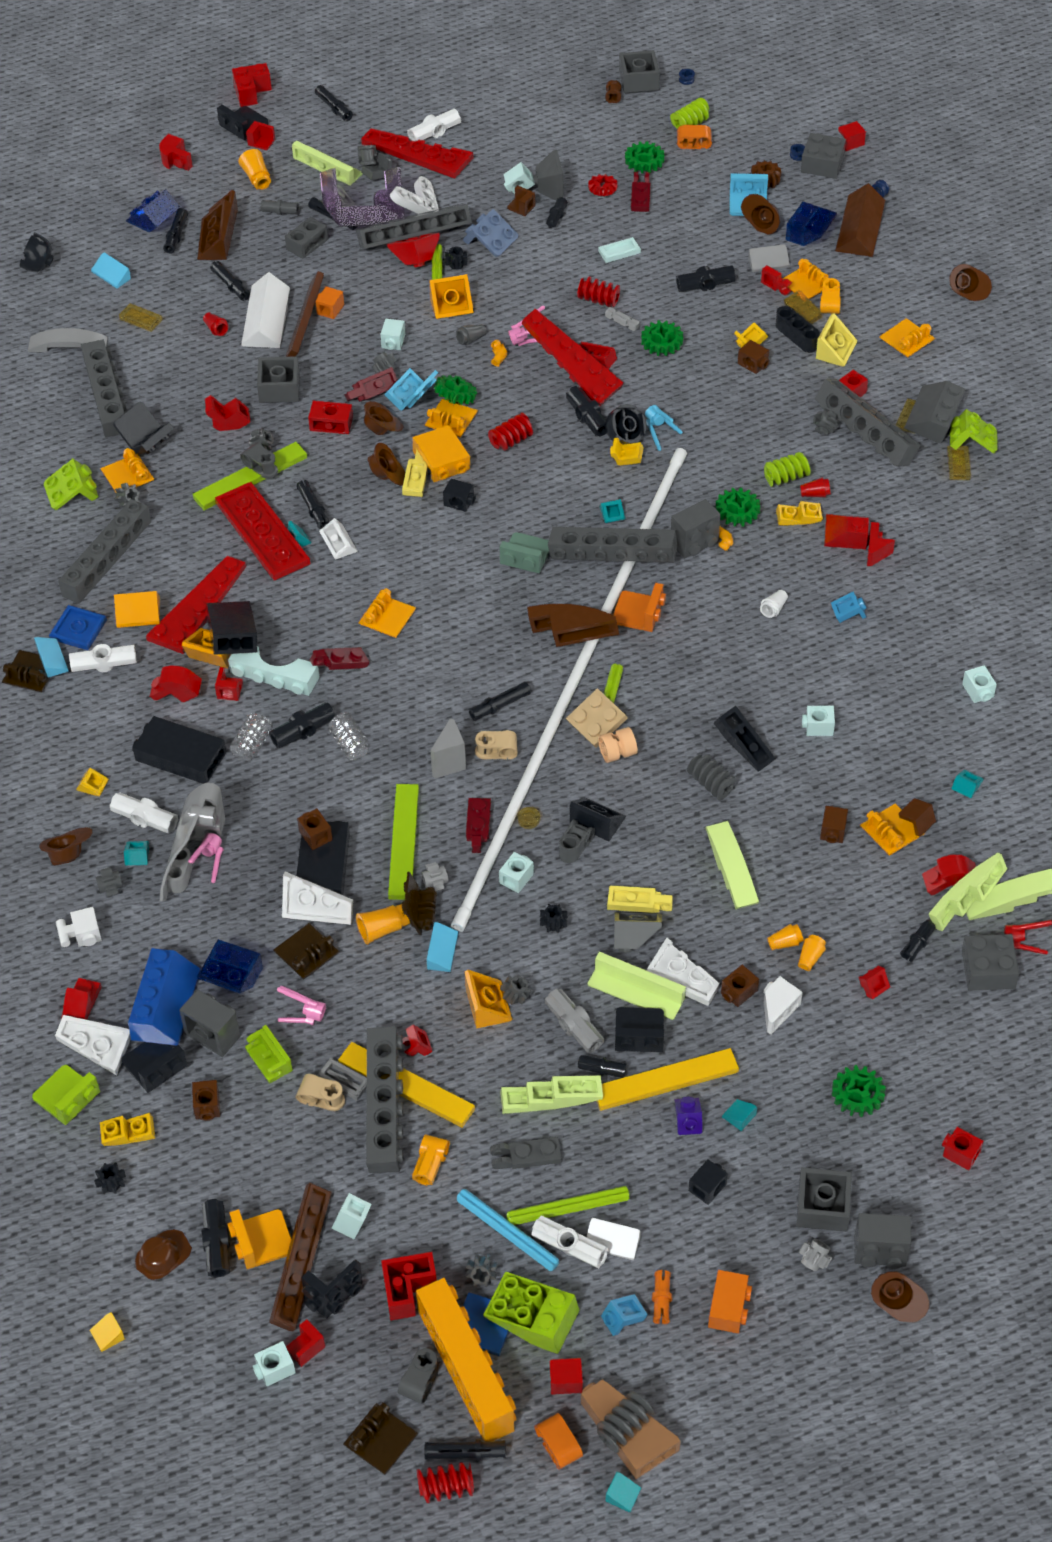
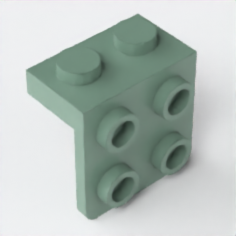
M515 532L509 542L502 541L500 545V564L540 574L549 554V540Z

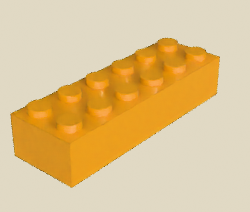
M442 1278L416 1290L418 1313L483 1441H495L514 1432V1421L517 1420L514 1410H516L514 1401L510 1395L506 1396L503 1392L504 1383L498 1372L494 1374L490 1367L493 1365L491 1357L487 1350L482 1351L479 1345L481 1339L477 1330L470 1328L468 1324L470 1319L465 1307H459L456 1301L458 1295L454 1286H448L445 1278Z

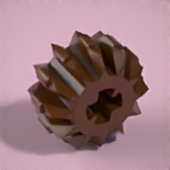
M763 160V162L757 161L756 165H752L750 174H768L767 190L769 187L775 188L776 185H779L781 181V168L778 167V163H772V160L769 162Z

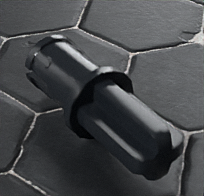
M557 198L554 207L550 209V215L546 220L548 228L556 227L559 219H562L564 216V210L568 204L565 198Z
M930 920L923 922L917 932L910 935L909 942L900 952L901 957L913 962L918 952L926 947V941L936 928L935 924Z
M580 1055L578 1068L600 1073V1076L605 1074L624 1078L627 1063L606 1060V1057L600 1059Z

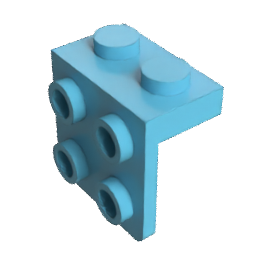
M731 173L730 215L744 216L741 204L743 199L750 194L762 195L767 199L768 174Z
M409 368L384 395L399 410L402 411L406 406L410 409L437 380L435 376L439 372L435 370L423 381Z

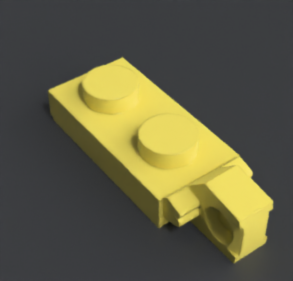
M416 450L415 459H408L402 495L423 497L429 467L418 450Z
M609 886L607 910L657 913L660 910L672 911L673 896L661 895V892H657L655 888Z

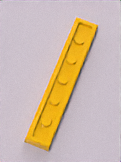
M351 1042L338 1059V1062L367 1077V1049ZM404 1068L403 1072H399V1080L402 1079L403 1094H399L400 1096L463 1128L474 1112L475 1105ZM384 1074L380 1079H387L390 1075Z
M731 1048L603 1083V1099L598 1100L597 1104L599 1110L602 1111L738 1073L739 1067Z

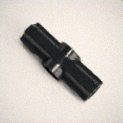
M733 265L715 269L702 266L694 273L676 276L679 292L698 288L702 291H707V289L713 290L716 285L735 282L736 280Z
M571 387L566 393V399L575 409L577 418L581 419V423H586L595 436L601 437L606 435V419L601 414L597 401L590 400L581 387Z
M328 702L306 713L304 711H297L291 715L288 722L269 731L270 738L276 748H281L298 738L305 740L308 738L307 736H313L317 728L336 719L335 713Z
M209 1199L202 1203L204 1228L201 1229L203 1249L204 1252L206 1251V1269L208 1276L214 1278L224 1277L230 1273L228 1256L230 1242H228V1226L225 1223V1207L223 1201Z

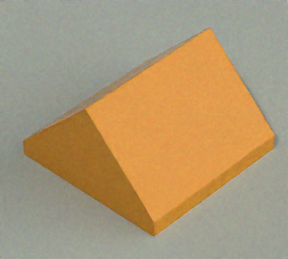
M467 274L429 280L430 301L436 319L474 313Z
M157 591L114 595L117 628L160 624V596Z
M200 628L182 642V647L189 658L229 668L228 659L231 654L214 655L209 630Z
M466 970L465 988L476 1029L512 1021L508 1002L502 998L504 991L500 990L502 981Z

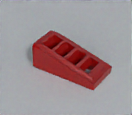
M582 341L579 344L608 370L617 360L613 347Z

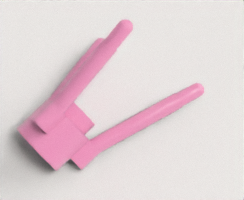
M541 306L537 310L541 312L545 309V306ZM522 320L511 326L512 330L508 331L513 345L518 344L521 346L537 342L535 338L526 339L530 333L527 330L525 331L524 327L520 328Z
M207 833L188 862L193 864L201 853L207 857L215 854L211 882L215 883L220 857L224 849L220 847L222 840L218 835Z
M284 986L277 988L278 992L305 1003L303 1014L306 1015V1018L280 1017L278 1022L314 1025L315 1020L322 1021L326 1010V1003L312 1000Z

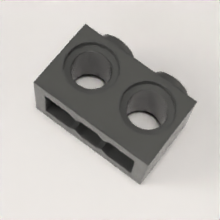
M309 217L285 235L286 250L302 259L328 240L327 226L312 217Z

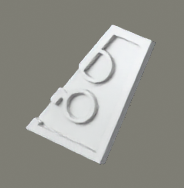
M288 872L283 874L282 918L351 925L353 899Z
M668 938L665 939L646 970L686 986L685 996L709 1006L719 989V983L703 968L688 959V955L682 950L679 951L675 948L673 942Z
M63 1015L55 1034L57 1041L115 1075L118 1074L122 1063L121 1058L125 1055L131 1040L130 1031L127 1028Z

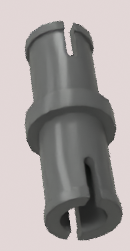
M262 200L260 209L262 212H275L278 215H282V213L298 215L300 206L297 202Z

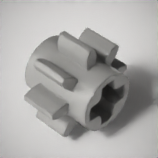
M436 862L425 865L427 871L421 872L425 888L433 887L435 891L443 890V884L448 882L445 867H439Z
M813 1239L812 1243L810 1241L804 1242L799 1250V1253L804 1255L801 1259L802 1264L813 1271H818L819 1267L822 1269L824 1267L827 1268L833 1258L828 1255L830 1247L818 1239Z

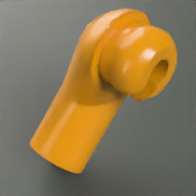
M494 340L491 343V347L495 356L491 363L499 367L507 356V350L500 340Z
M720 526L719 538L722 540L718 545L727 551L733 545V536L729 531Z

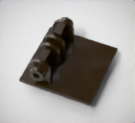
M19 650L13 662L3 666V672L6 673L2 680L4 684L42 692L50 678L46 675L39 654Z
M407 872V880L404 882L405 901L402 902V911L409 918L411 926L416 929L419 935H422V929L429 931L434 926L437 892L433 887L421 890L411 873Z
M310 923L273 949L303 980L339 953V950L332 945L334 943L333 938L330 935L323 936Z
M382 1402L380 1405L376 1403L343 1445L386 1475L418 1435V1432L389 1412L390 1407Z

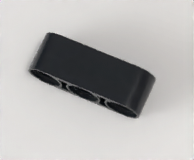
M779 307L776 312V328L803 351L808 353L815 352L820 335L818 329L791 307Z

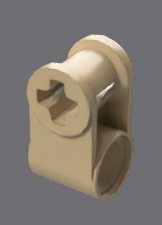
M481 731L476 735L475 742L477 746L475 754L480 759H514L518 754L517 735L513 731Z
M306 1074L296 1094V1099L300 1103L305 1105L308 1103V1106H316L330 1111L340 1110L345 1105V1097L342 1094L343 1090L339 1082L321 1078L314 1074Z

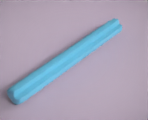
M462 1189L458 1193L457 1201L546 1269L553 1271L558 1266L559 1259L467 1189Z

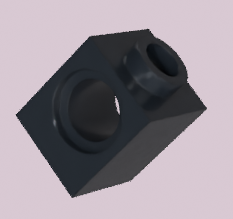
M452 478L443 491L444 506L467 512L469 506H473L476 500L473 484Z
M707 1159L690 1178L688 1191L709 1205L727 1185L728 1173L720 1164H714Z

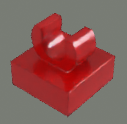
M879 965L872 970H868V973L858 977L866 996L872 1000L890 988L885 969Z
M411 1025L406 1029L408 1036L403 1038V1044L406 1046L411 1044V1046L404 1051L405 1054L415 1056L417 1053L426 1056L433 1052L427 1033L415 1025Z

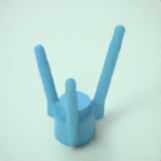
M652 405L646 410L647 426L658 451H661L653 425L659 426L666 422L679 434L683 432L673 423V419L657 405Z

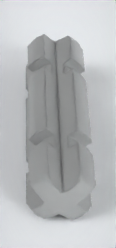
M612 307L605 311L606 318L614 319V322L624 327L628 326V329L632 331H637L640 327L638 320L631 319L632 317Z

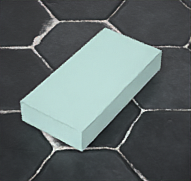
M633 237L598 248L600 255L606 263L641 253V249Z

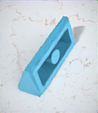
M105 252L101 254L91 269V272L115 288H119L131 279L129 268Z
M35 637V644L47 677L68 672L57 639Z
M434 922L427 955V969L451 972L458 937L457 930Z

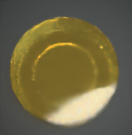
M525 807L518 812V824L521 827L532 829L539 825L540 813L537 809Z

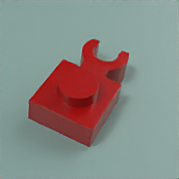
M768 265L762 268L761 283L774 291L779 289L780 293L785 296L791 292V289L788 288L792 284L790 280L782 279V274Z

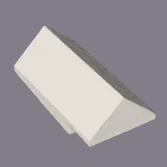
M270 272L251 287L242 346L280 348L290 287Z

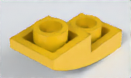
M800 501L798 507L778 504L776 509L778 525L813 524L821 522L823 519L820 503Z
M150 1113L127 1120L122 1115L100 1122L103 1146L122 1145L155 1139L153 1116Z

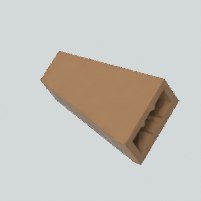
M604 1380L598 1383H590L581 1393V1404L596 1425L600 1421H604V1417L607 1414H612V1409L616 1406L619 1407V1402L622 1399H627ZM647 1413L649 1422L644 1423L639 1420L642 1426L640 1431L633 1427L631 1428L635 1435L633 1438L624 1435L627 1441L625 1446L619 1442L616 1443L620 1450L617 1453L635 1479H638L680 1451V1439Z

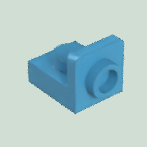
M854 591L831 602L839 623L857 614H860L862 619L867 617L864 612L867 609L862 597L858 598Z
M633 1294L611 1300L601 1317L611 1334L615 1336L620 1333L624 1326L644 1321L648 1314L636 1295Z

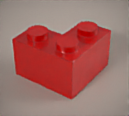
M258 63L232 69L233 84L240 107L258 104L257 93L272 90L267 63Z
M432 1252L381 1260L390 1321L416 1316L413 1293L437 1281Z

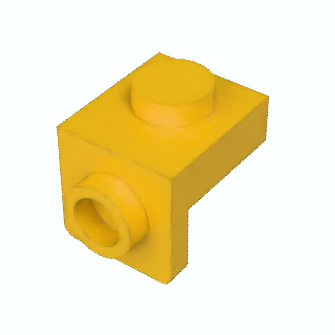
M755 322L742 334L737 330L734 332L737 338L735 342L740 348L750 340L760 345L768 338V335Z
M614 438L610 454L615 459L617 465L641 463L644 447L641 442L622 445L619 438Z

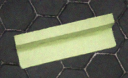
M297 140L292 144L294 159L348 185H351L363 175L361 171Z
M599 952L595 958V971L588 981V986L641 1008H661L664 1011V1017L674 1020L685 1000L686 986L602 952Z

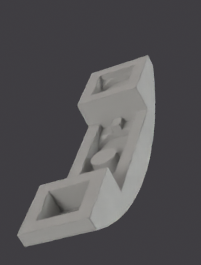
M51 329L31 336L28 352H48L49 347H81L83 343L104 339L105 346L107 347L108 337L83 329Z

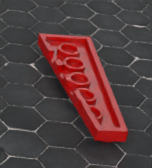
M372 128L361 138L362 145H376V150L454 179L473 159V152L454 147L450 150L442 148V145L437 143L434 146L425 144L424 140L411 141L406 136Z
M536 308L522 320L521 324L542 345L548 354L553 355L558 361L559 367L561 369L564 368L569 373V378L573 382H577L590 400H596L599 406H601L622 387L624 382Z
M226 556L160 621V624L154 626L146 635L147 641L184 654L185 650L182 647V642L198 629L203 628L207 622V603H220L246 568V562Z

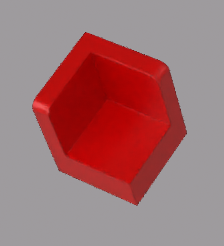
M254 121L246 131L248 146L268 150L275 141L274 127Z
M857 121L838 128L840 134L846 139L845 151L865 145L866 131Z
M220 667L215 683L217 699L238 701L243 679L226 677L225 668Z
M308 1319L299 1325L300 1335L286 1346L288 1353L301 1367L325 1348L323 1335Z
M581 1358L550 1360L551 1395L582 1393Z

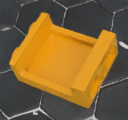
M449 425L412 437L413 453L416 455V450H418L431 470L433 482L470 470V455Z

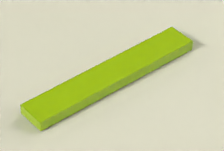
M297 442L273 453L275 455L274 465L277 466L278 473L307 458V453ZM244 467L193 493V499L203 510H206L216 505L215 497L248 482H252L255 485L265 480V478L252 469Z
M396 784L388 890L389 900H405L404 882L407 880V872H410L413 876L419 784Z

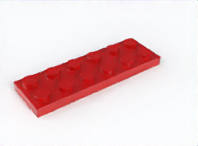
M248 482L215 497L217 506L273 581L311 564L308 555L252 482Z

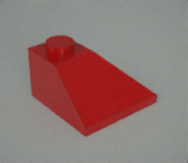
M439 233L424 234L387 244V247L405 265L413 264L414 267L424 266L426 261L432 259L440 235Z
M826 514L824 546L866 549L869 518Z

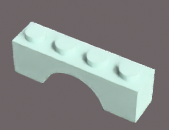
M258 646L256 653L231 654L228 659L230 673H233L235 676H244L258 683L271 684L278 689L291 690L298 695L304 694L309 696L320 677L318 666H312L311 662L299 658L284 666L270 665L261 659Z

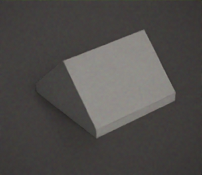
M450 718L430 750L432 777L434 778L466 770L465 743L455 720Z

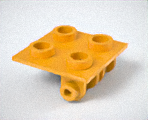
M802 258L798 262L799 269L782 279L790 280L792 284L788 288L806 302L822 292L823 281L828 279L829 275L823 273L816 265H812L808 259Z
M907 318L879 336V338L906 357H910L935 339L930 335L931 326L929 324H922L919 327Z
M441 399L436 408L428 409L427 416L429 419L425 426L438 429L449 425L455 435L461 438L478 410L457 403L452 404L448 400Z
M130 448L123 451L124 459L100 468L114 491L116 488H122L121 484L128 483L129 486L135 484L136 487H139L154 480L139 455L135 454L134 450Z
M385 588L380 590L358 623L396 638L416 610V607L392 599L391 591Z
M896 803L880 813L873 810L870 811L866 816L868 820L860 824L889 856L919 838L915 834L913 823L899 818L898 813L902 809Z

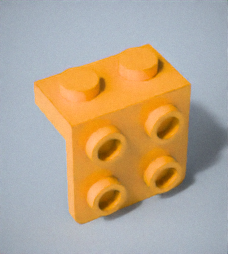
M239 1209L229 1212L231 1222L227 1223L231 1238L236 1237L238 1244L234 1245L238 1260H244L247 1270L287 1257L291 1237L281 1210H273L246 1220L242 1219Z

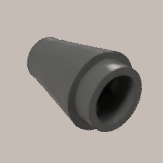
M483 324L461 326L456 331L458 342L466 345L486 335V329Z

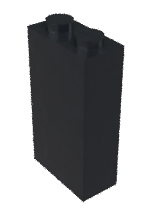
M250 601L207 603V621L214 655L256 653L257 630Z
M153 716L150 722L146 723L143 733L139 739L134 741L132 747L135 761L202 784L209 782L227 753L224 739Z
M327 821L331 826L332 841L312 850L301 835L296 876L343 895L350 838L349 823Z

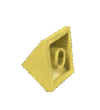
M835 313L830 315L818 338L816 359L845 366L858 340Z

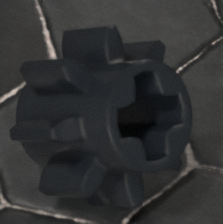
M455 246L450 248L449 252H445V265H450L452 270L462 269L463 265L468 264L467 251L463 252L461 247Z
M548 904L545 910H540V926H545L548 933L550 931L559 933L561 927H567L568 912L562 911L560 904Z
M116 1162L113 1165L104 1163L100 1170H95L97 1179L94 1182L96 1188L102 1187L103 1194H106L107 1191L117 1194L120 1186L125 1187L123 1180L126 1177L124 1169L119 1170Z

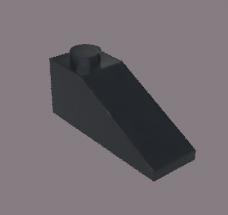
M737 706L731 708L714 722V725L723 737L758 772L776 759Z

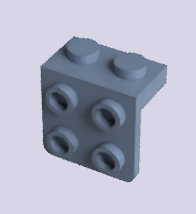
M492 209L487 215L483 213L476 220L478 223L476 226L472 224L465 231L467 235L463 241L469 244L477 238L495 257H498L518 238V234Z

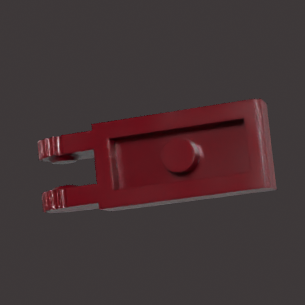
M634 172L631 211L649 212L650 172L645 173V182H638L639 174Z

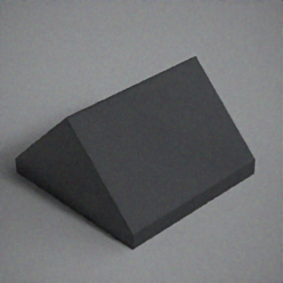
M588 798L571 801L570 822L575 819L578 821V824L587 828H595L594 835L606 841L611 840L626 818V815Z

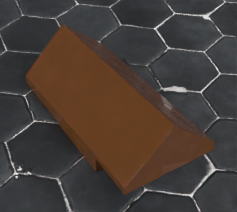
M869 183L848 195L835 252L873 257L885 199Z
M231 190L209 209V213L202 218L198 260H227L238 212L234 190Z

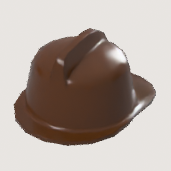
M750 194L743 199L741 204L742 213L757 231L769 235L778 229L780 218L776 206L758 194Z
M959 264L952 270L949 276L952 290L968 300H984L991 293L992 284L989 276L971 265Z
M375 401L365 403L364 424L369 430L377 435H384L388 430L397 432L403 430L402 422L385 406Z
M377 443L374 453L367 459L371 471L380 479H389L394 484L403 486L406 473L386 444Z
M88 827L78 828L42 841L39 844V848L47 852L54 866L70 863L79 857L82 842L91 837L93 830Z
M175 1229L166 1230L143 1243L135 1259L136 1269L148 1279H161L190 1256L192 1247L182 1231Z
M889 1271L880 1274L875 1279L871 1288L873 1301L892 1317L903 1322H917L926 1315L929 1310L927 1293L909 1277L897 1271Z

